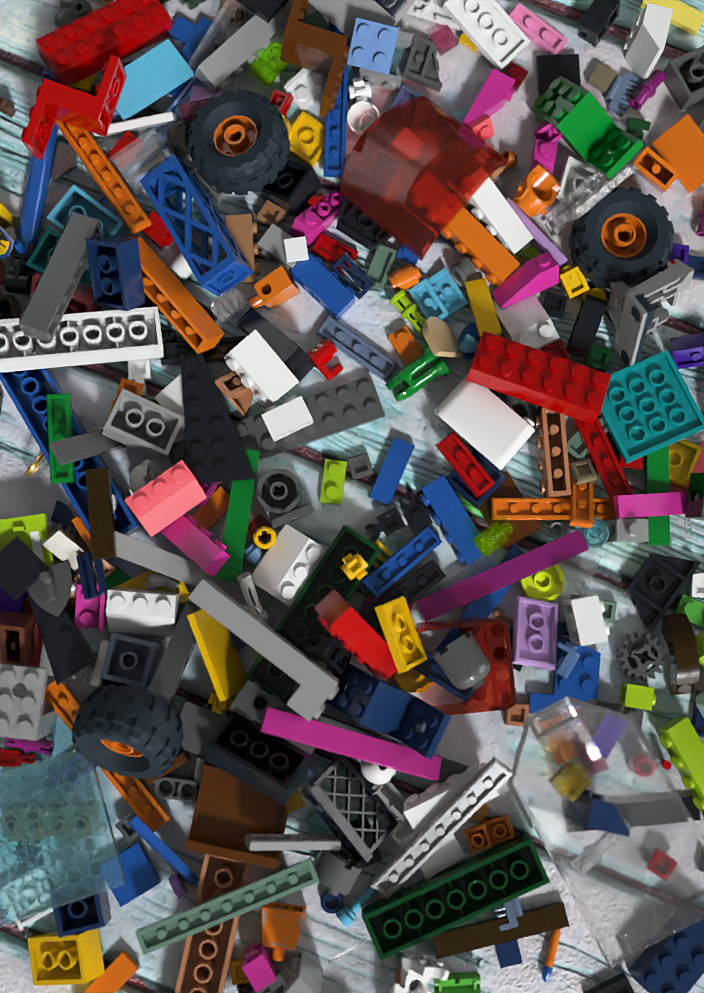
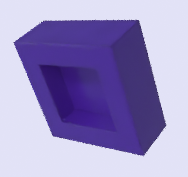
M674 243L668 260L678 259L687 265L689 245Z

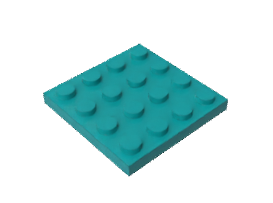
M668 350L610 374L611 378L600 415L625 464L704 430V417Z

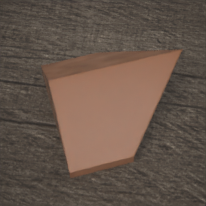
M235 371L217 379L214 383L244 418H248L254 395L251 389L243 385L240 376Z

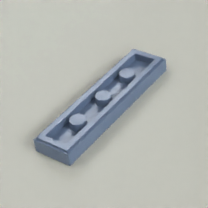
M329 315L316 331L318 336L324 340L326 338L330 340L338 350L385 383L399 365Z

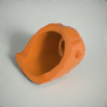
M539 164L522 180L517 187L512 201L529 218L536 217L540 213L544 215L547 212L545 209L555 201L557 191L561 188V185L548 170Z

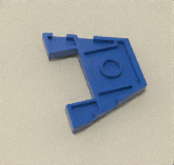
M557 634V644L558 642L562 644L568 642L571 644L570 639ZM574 645L578 648L576 652L579 653L580 657L570 675L565 679L557 673L558 668L556 667L554 670L552 694L529 692V713L533 714L598 698L601 653L586 646ZM558 647L556 665L559 659L562 657V655L565 657L567 655V653L560 650Z

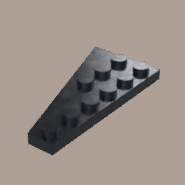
M202 353L180 355L188 469L199 485L257 480L220 392L214 383V378Z

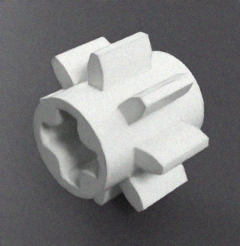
M362 77L353 78L352 85H348L350 102L355 101L356 103L360 100L366 102L367 99L371 98L369 81L364 82Z

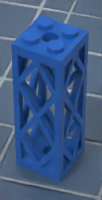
M175 154L165 158L159 166L147 172L139 180L201 287L221 297L254 273L194 170ZM175 193L176 211L169 201V198ZM183 193L185 194V216L182 215ZM192 197L202 212V224L192 219ZM192 229L202 233V256L192 240ZM208 237L213 239L212 262L208 261ZM219 242L228 256L221 262H219Z

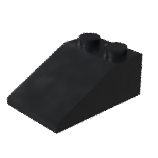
M288 159L283 171L277 173L278 177L272 184L267 183L263 186V190L259 192H251L263 200H269L286 210V214L297 217L307 207V200L316 195L322 184L313 168Z

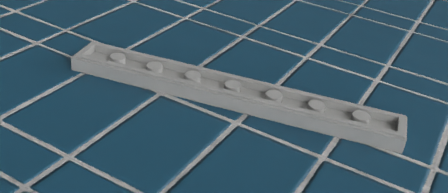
M115 531L117 557L195 587L198 586L202 579L210 580L240 604L247 607L239 583L217 580L218 572L213 577L191 560ZM255 586L261 606L265 610L271 594ZM248 589L249 594H250V597H251V600H252V602H253V599H252L250 590Z
M494 756L370 881V886L388 899L513 775L512 770Z

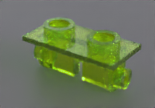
M496 521L472 540L483 557L486 558L509 540L507 536L513 532V526L507 522L499 525Z

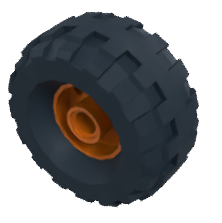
M239 89L238 92L228 90L222 92V95L216 98L214 96L211 97L203 108L200 107L194 117L195 121L190 123L188 132L189 143H187L194 166L206 183L214 186L222 193L232 194L234 192L235 195L240 196L247 195L250 191L259 192L263 190L264 185L267 183L272 184L277 179V173L283 171L288 160L290 140L288 129L281 113L275 104L270 103L267 97L257 92L252 93V91L246 89Z
M614 187L607 192L601 191L594 195L579 211L572 224L568 240V247L571 250L570 258L573 265L578 266L585 279L588 278L593 282V286L600 289L603 287L608 288L611 291V282L624 281L632 289L657 275L667 263L674 246V242H672L674 227L672 221L668 220V211L664 205L660 206L656 202V197L651 194L647 196L641 193V189L630 187L629 190L624 189V187Z
M107 685L103 688L95 689L92 694L86 696L85 700H83L72 725V742L81 756L86 757L89 762L100 766L104 770L125 777L151 779L163 775L174 764L184 737L183 721L180 715L177 714V711L158 696H153L141 689L130 688V686Z

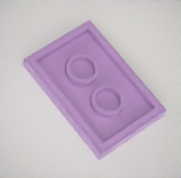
M522 596L514 598L511 663L552 671L556 669L559 604Z

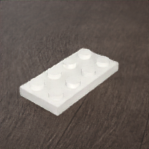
M448 0L442 7L499 72L530 42L495 0Z

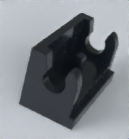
M594 0L577 23V28L583 31L578 36L596 47L619 16L620 1Z
M314 634L313 637L320 640V644L318 646L306 644L304 651L326 670L343 675L352 655L334 636L330 635L328 637L322 634Z

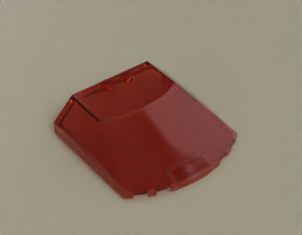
M420 96L394 106L377 118L364 131L354 145L345 164L340 193L422 261L437 237L497 169L503 168L506 165L507 159L426 96Z

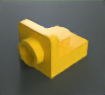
M570 263L559 269V280L568 299H572L590 289L577 265L572 266Z

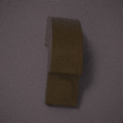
M686 613L663 615L661 633L667 643L671 662L668 690L671 695L691 694L694 691V684L699 683L700 677L699 654L693 628Z

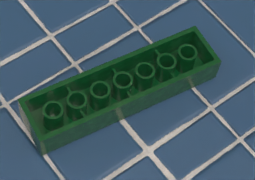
M343 525L281 620L276 631L304 653H306L304 651L306 644L318 646L320 640L315 639L313 635L322 634L326 636L328 630L317 619L320 614L314 608L333 589L348 602L363 579L358 580L355 577L353 580H350L340 568L345 564L342 559L349 553L352 556L359 553L369 565L364 569L367 572L380 553L381 548L346 525ZM259 654L245 676L249 681L259 683L266 692L271 695H277L283 701L296 683L293 678L261 654Z
M525 832L444 869L427 880L425 878L393 893L388 899L384 897L362 907L361 916L380 961L546 885L550 883V880L531 838Z

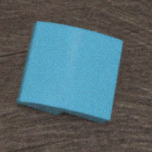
M446 267L408 290L426 319L437 317L443 321L469 305V302Z

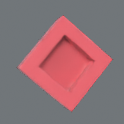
M484 114L468 125L472 142L476 145L495 135L491 117L487 114Z

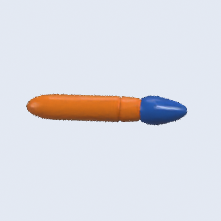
M560 929L551 932L545 964L542 967V979L544 982L548 981L553 972L552 966L559 943Z

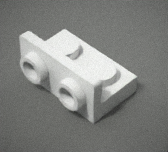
M300 68V71L294 77L291 76L287 79L284 85V92L294 97L292 104L300 112L302 110L306 111L323 95L327 76Z

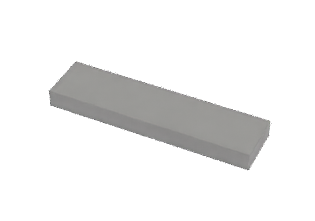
M246 834L244 844L250 851L340 850L341 841L334 834Z

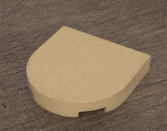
M429 317L424 321L422 333L434 356L460 358L465 354L458 349L460 344L453 331L445 322L437 317Z

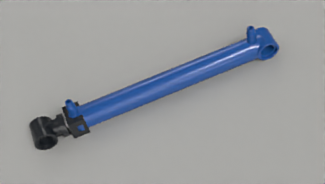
M47 67L44 68L42 83L44 78L57 82ZM54 124L43 159L34 158L32 155L30 158L16 240H14L13 249L9 255L12 258L11 266L15 268V272L8 271L5 277V289L8 293L30 296L33 275L28 274V272L33 271V269L28 267L26 263L39 242L59 130L56 124Z

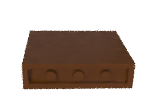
M206 761L202 767L204 770L185 850L276 869L281 850L250 851L244 844L246 834H284L292 796L283 806Z

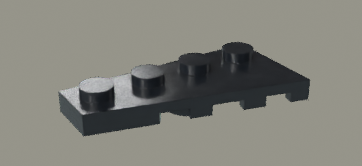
M28 596L57 685L62 684L98 660L66 608L57 617L46 612L36 604L31 596Z

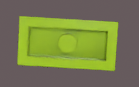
M325 459L320 503L342 506L347 467L346 461Z

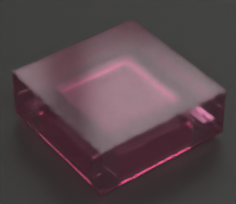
M448 25L430 35L429 39L436 44V50L441 56L459 44V40Z

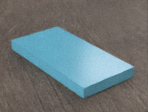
M169 39L123 67L127 78L116 107V112L123 121H126L194 76L192 69Z

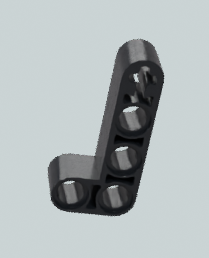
M250 308L237 321V326L246 335H249L256 329L299 382L315 367L308 354L299 345L253 308Z

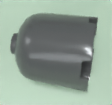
M471 631L448 644L446 649L433 655L438 665L456 688L468 689L472 687L476 690L486 683L484 678L489 674L490 663Z

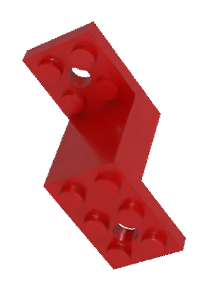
M110 55L109 61L104 63L102 72L104 76L101 83L99 82L96 86V96L44 78L42 85H39L37 88L36 103L30 108L29 123L27 127H24L21 135L23 144L34 158L43 159L56 120L104 137L107 136L127 78L120 57Z

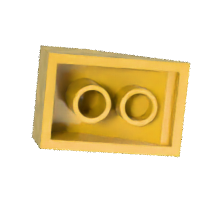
M98 928L59 938L58 931L27 938L34 986L86 984L105 973Z

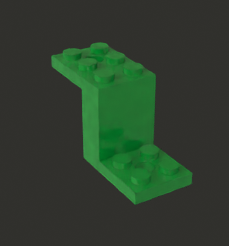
M562 76L555 79L550 84L549 89L542 96L538 97L530 108L535 116L553 126L583 162L609 179H612L644 146L640 139L617 127L590 91Z

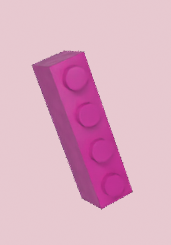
M188 513L186 515L183 514L160 531L203 571L213 577L231 557L225 551L227 546L218 539L213 541L210 538L212 533L203 526L198 528L195 525L198 521Z

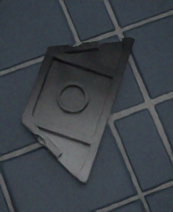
M656 553L649 554L625 587L647 631L652 632L701 564L700 562Z

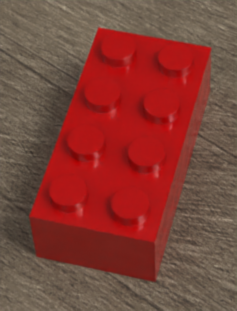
M335 589L314 608L320 614L317 619L325 626L329 633L336 637L362 665L364 664L375 678L380 675L387 681L397 671L388 643Z

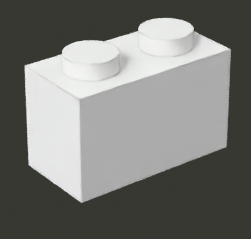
M291 396L284 400L285 404L278 407L273 405L264 410L265 413L261 416L274 442L314 423L302 396Z

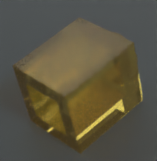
M568 761L548 780L562 798L574 802L592 783L586 776L588 772L583 766L578 763L575 765Z

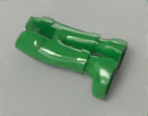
M426 341L421 345V356H417L413 361L401 367L385 384L388 390L393 389L401 382L404 384L405 387L394 395L397 402L417 393L427 383L434 380L435 376L441 375L446 377L450 374L446 364L439 358L429 369L412 378L419 370L439 357L433 355Z

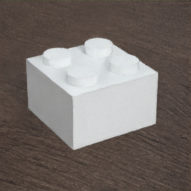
M584 595L561 600L571 644L585 646L608 641L607 635L610 634L608 623L603 619L604 604L598 595Z

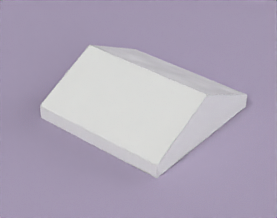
M567 156L559 182L561 188L557 191L556 198L565 208L580 211L585 203L597 194L602 174Z

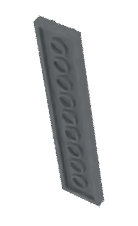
M370 375L304 398L303 400L314 423L275 442L261 416L265 412L234 422L233 425L243 449L260 451V461L384 418L385 413ZM186 439L172 444L168 453L172 466L183 460L188 467Z

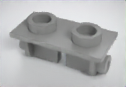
M390 780L383 785L372 784L370 786L373 794L377 795L398 823L400 821L403 823L407 820L404 814V801H406V798Z

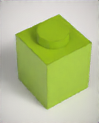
M621 682L620 705L652 711V706L656 703V693L653 687Z

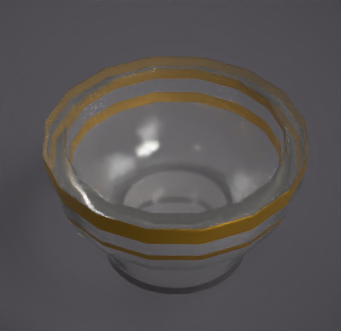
M43 453L24 473L26 477L32 479L39 477L44 480L50 473V465Z

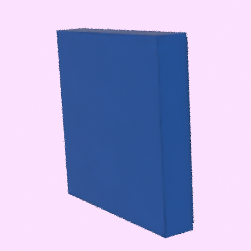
M140 841L99 865V869L120 907L152 889L162 881Z

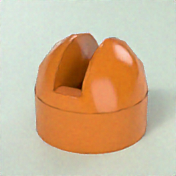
M505 150L500 159L504 160L507 166L506 169H512L517 165V155L512 151Z

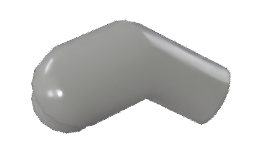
M161 573L151 574L147 577L145 583L146 588L149 590L165 586L172 592H175L180 585L174 578Z

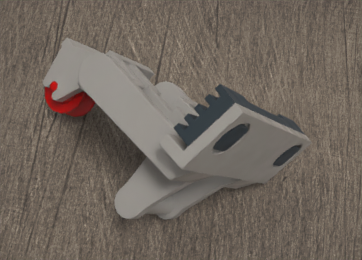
M668 260L657 275L632 289L624 281L610 283L611 294L605 309L616 327L614 353L625 367L642 361L644 354L642 349L646 334L657 329L658 325L666 322L669 318L668 310L652 308V304L657 301L661 303L666 300L673 307L676 305L679 292L689 289L695 270L680 260Z

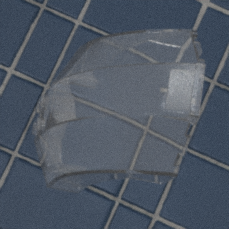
M565 697L526 718L514 758L513 775L508 779L507 785L529 827L535 829L549 853L609 968L631 958L633 954L703 920L704 837L634 716L582 702L571 697ZM580 788L594 791V793L605 795L606 801L615 804L630 831L629 837L600 830L585 831L582 825L565 818L570 790L579 791Z

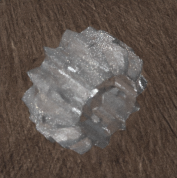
M232 288L226 291L211 304L213 315L220 323L233 320L248 307L246 296L239 288Z

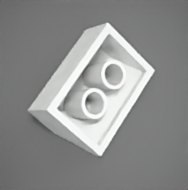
M647 3L644 11L639 12L636 23L633 24L630 35L626 38L623 48L627 50L625 60L634 74L642 79L641 83L646 82L664 50L673 13L671 8Z
M256 329L224 357L227 366L240 376L243 385L250 388L255 394L256 400L266 408L299 382Z
M284 524L276 536L275 544L268 548L252 572V581L291 607L327 550L299 531Z
M122 587L108 589L106 616L109 632L171 637L178 623L180 592Z

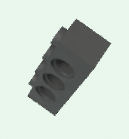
M249 680L230 706L231 710L260 727L267 707L301 716L295 710L283 704V700L280 697L268 694L264 691L262 685L255 681L250 682ZM254 701H261L264 704V709H257L254 706ZM280 737L310 755L316 748Z

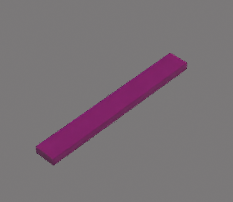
M579 529L417 601V604L425 622L588 551L589 548Z

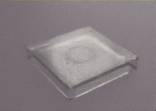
M369 938L328 960V964L343 993H373L390 983V979Z

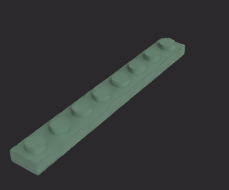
M309 857L139 928L135 933L143 955L318 883L320 881L312 858Z

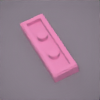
M520 2L508 15L526 37L548 55H558L568 42L567 38Z

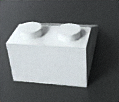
M535 295L502 310L496 301H493L504 338L538 350L559 339L551 318Z

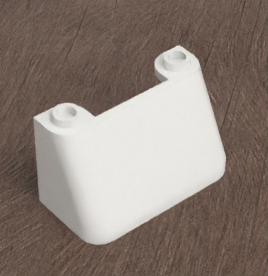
M466 377L434 411L435 415L446 422L448 426L500 471L535 432L533 428L535 424L529 418L524 416L522 419L488 388L466 381Z

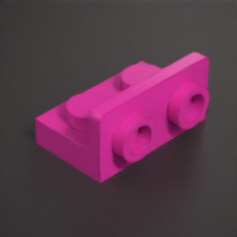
M76 582L74 622L78 628H98V632H103V625H108L106 611H104L105 603H107V594L86 600L83 596L81 582Z

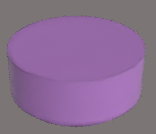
M179 874L169 877L170 885L177 898L180 899L187 895V889Z

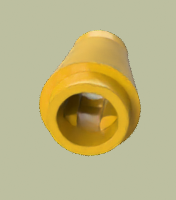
M260 527L254 533V542L259 548L268 549L275 544L276 534L270 527ZM263 534H269L270 539L268 542L262 541Z

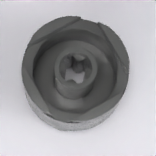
M273 469L264 473L259 479L257 497L260 504L272 514L282 515L298 507L302 499V487L292 472L285 469ZM276 488H285L283 490L284 495L282 497L280 495L275 496L277 494L275 491Z
M342 849L339 851L319 850L313 861L319 876V882L326 885V891L334 896H338L339 892L343 895L349 894L363 869V866H359L360 863H357L349 853Z

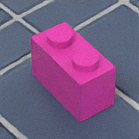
M254 942L244 950L245 953H243L242 969L256 993L277 980L276 964L274 960L270 959L271 955L266 946L262 945V942L259 944Z

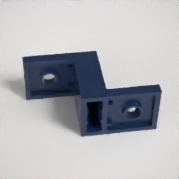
M350 662L343 675L332 673L339 679L337 685L340 687L332 700L327 698L325 702L358 724L394 737L422 756L432 759L451 716L412 693L375 678ZM425 723L426 728L424 732H421L422 726Z

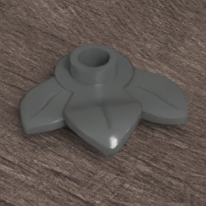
M61 0L59 4L62 9L56 14L54 24L57 27H63L91 13V4L87 0Z

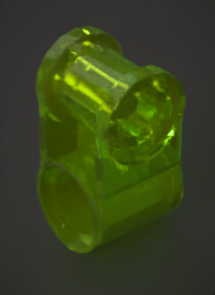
M280 42L270 44L250 68V74L266 87L271 86L288 65V63H282L281 61L282 43Z

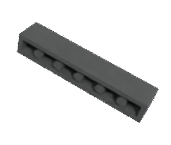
M73 212L70 220L65 222L64 232L61 238L59 237L56 241L53 255L48 257L46 269L38 278V286L29 297L26 311L20 315L19 325L24 335L51 343L89 262L85 239L102 234L98 219Z

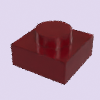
M510 61L503 74L515 79L513 89L517 93L529 71Z

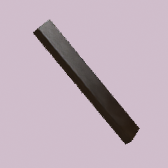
M560 901L524 910L522 916L516 917L518 926L503 931L499 930V926L509 923L507 916L495 917L446 930L431 937L436 959L569 927L564 903Z

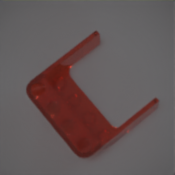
M468 617L416 623L417 632L459 628L462 635H466V633L471 631L490 663L489 674L484 678L486 683L474 691L468 703L463 701L453 704L433 705L434 707L448 715L507 710L515 705L516 689L510 635L505 621L496 618Z

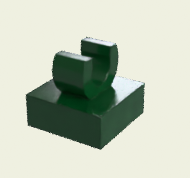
M628 116L625 122V126L630 127L627 132L631 134L633 131H638L637 138L640 141L644 135L642 130L649 131L651 125L650 121Z

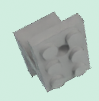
M0 664V737L54 741L58 714L52 708H43L49 668ZM18 683H22L26 687L24 696H18L15 692V687ZM6 746V748H8V749L23 750V754H24V749H20V748H16V747H11V746ZM34 752L36 758H33L36 759L34 764L22 763V766L3 767L2 774L48 778L50 776L52 754L48 756L47 754Z

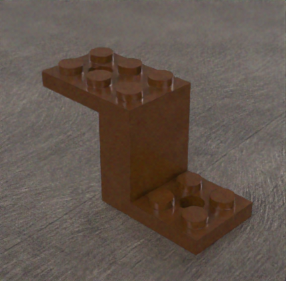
M293 0L282 40L281 61L328 76L319 116L327 118L329 110L334 111L343 72L347 64L350 47L346 46L348 37L303 23L304 17L307 16L309 0Z

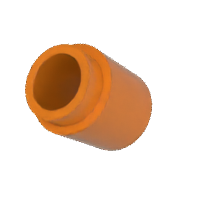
M411 263L393 271L392 275L388 276L394 292L406 290L418 284V279L421 278L417 266L413 267Z

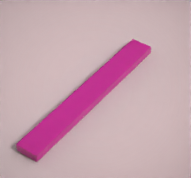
M267 707L265 710L260 732L429 780L437 781L439 778L442 757L433 755L432 759H428L412 748L315 720H310L309 722L304 717Z

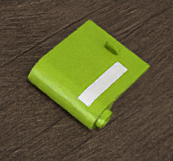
M46 513L0 519V551L17 536L47 566L63 562L42 545V541L50 535Z

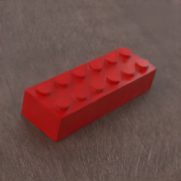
M116 0L36 39L40 58L56 81L69 87L102 70L104 63L109 61L110 55L120 57V60L168 37V32L172 29L171 17L159 0Z
M483 331L466 381L593 424L601 413L611 375Z

